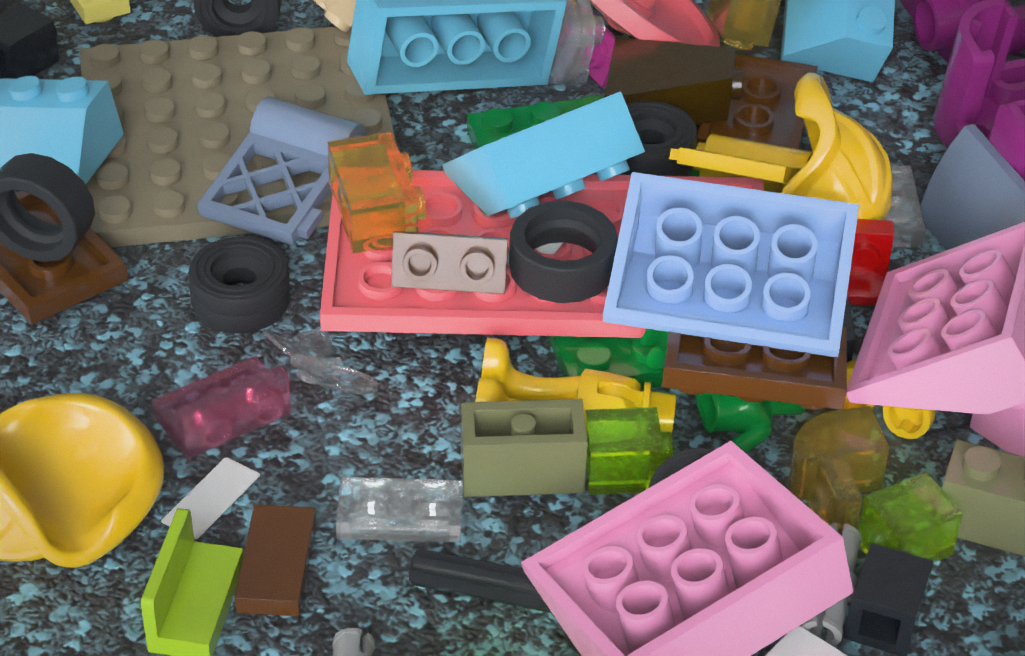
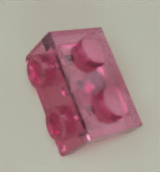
M254 356L153 399L154 417L184 456L189 459L290 414L289 374L280 365L267 370L259 359Z

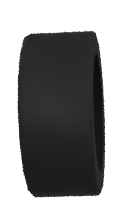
M35 153L15 155L0 168V241L8 249L19 255L41 262L62 260L73 252L90 229L95 216L93 197L86 184L72 169L52 157ZM14 190L29 192L44 200L56 212L62 225L46 223L33 216L22 206Z
M553 201L528 208L515 219L510 231L509 266L513 280L523 291L540 300L556 303L581 302L599 295L609 286L618 243L615 226L604 213L582 203ZM565 242L579 245L593 254L578 260L561 261L546 258L535 252L534 249L549 243Z

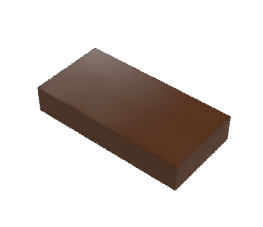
M254 504L235 594L236 613L300 617L316 527V508Z

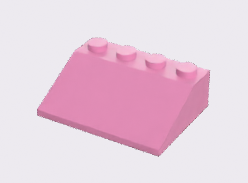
M1025 222L887 272L847 386L846 396L851 403L986 415L1007 408L1012 410L1025 408Z
M732 441L722 445L521 562L523 571L581 656H751L853 593L843 537Z

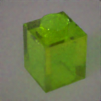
M657 407L585 410L588 495L641 493L648 489L655 471L665 460L673 455L671 432H661Z
M927 472L865 495L860 524L857 529L862 535L861 548L867 555L871 543L937 562L953 555L963 513Z

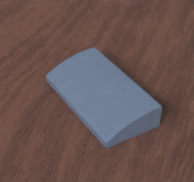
M975 124L967 125L955 137L937 165L925 191L918 216L942 246L949 250L1025 222V181Z

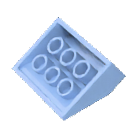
M632 172L602 322L838 357L859 204Z

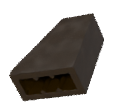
M615 37L604 98L621 91L626 104L638 101L667 103L686 112L693 119L695 125L727 120L730 99H741L744 70L734 69L736 49Z

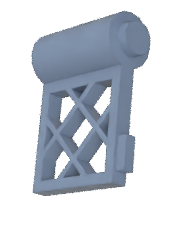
M265 97L258 104L254 112L250 133L197 203L199 215L293 246L299 237L308 239L323 218L322 210L319 208L333 189L335 168L357 169L358 167H363L368 161L372 142L370 137H367L365 126L274 97ZM255 154L273 159L277 164L249 173L246 168ZM307 171L322 174L317 181L295 187L291 176ZM280 179L284 180L287 190L258 198L254 187ZM246 189L251 198V201L234 206L220 203L224 196ZM294 204L296 212L287 224L269 219L265 215V212Z

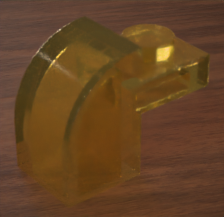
M871 406L835 410L815 416L800 428L794 441L787 489L800 501L808 500L809 508L828 525L838 523V533L841 536L844 523L857 529L862 502L860 493L882 490L890 447Z

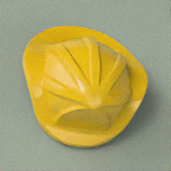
M811 72L805 74L798 81L794 91L795 113L798 117L803 118L813 155L808 163L788 181L781 193L859 204L857 219L885 220L891 208L893 175L887 153L871 132L856 120L833 108L828 87L821 75Z
M61 393L23 401L0 414V561L22 562L46 558L58 566L77 568L98 560L119 545L149 513L163 485V457L149 429L134 414L116 402L98 395L85 393Z

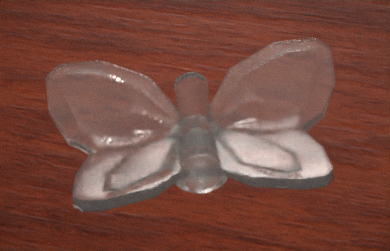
M315 329L302 332L293 336L292 341L267 330L262 332L279 349L291 356L290 363L295 368H299L297 377L309 384H318L326 388L334 386L345 392L360 395L378 392L379 384L370 375L352 368L343 367V360L340 357H330L333 355L332 339L323 331Z

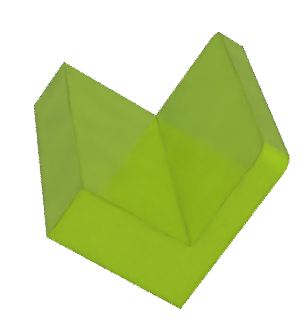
M176 509L141 599L146 643L150 653L170 656H213L237 588L244 555L243 548L194 541L191 510Z

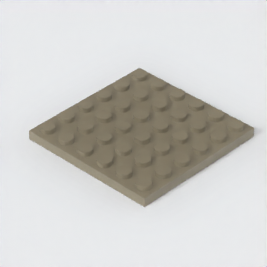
M297 27L289 31L260 33L250 31L232 36L211 37L203 35L185 40H148L138 44L115 46L112 44H100L91 48H80L81 77L86 80L109 82L124 133L87 183V188L93 197L95 216L90 228L110 248L254 234L200 216L197 203L250 133L254 112L258 104L268 96L364 125L367 137L371 139L372 147L366 164L357 169L402 170L386 95H365L347 63L352 27L347 33L338 27L314 29ZM255 154L246 168L249 173L277 164L273 159ZM307 171L293 175L291 179L294 186L299 187L317 181L322 174ZM283 179L254 187L258 198L287 190ZM246 189L224 196L220 203L234 206L251 201V198ZM333 189L319 208L322 210L323 218L317 227L329 226ZM294 204L265 212V215L269 219L287 224L296 212Z

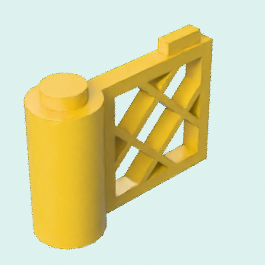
M710 134L706 143L699 142L696 149L671 148L669 159L677 160V164L693 166L694 170L700 171V177L763 179L764 191L781 193L788 181L808 163L813 152Z

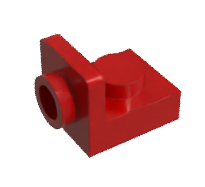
M857 219L847 296L851 305L876 306L888 272L894 239L893 221Z

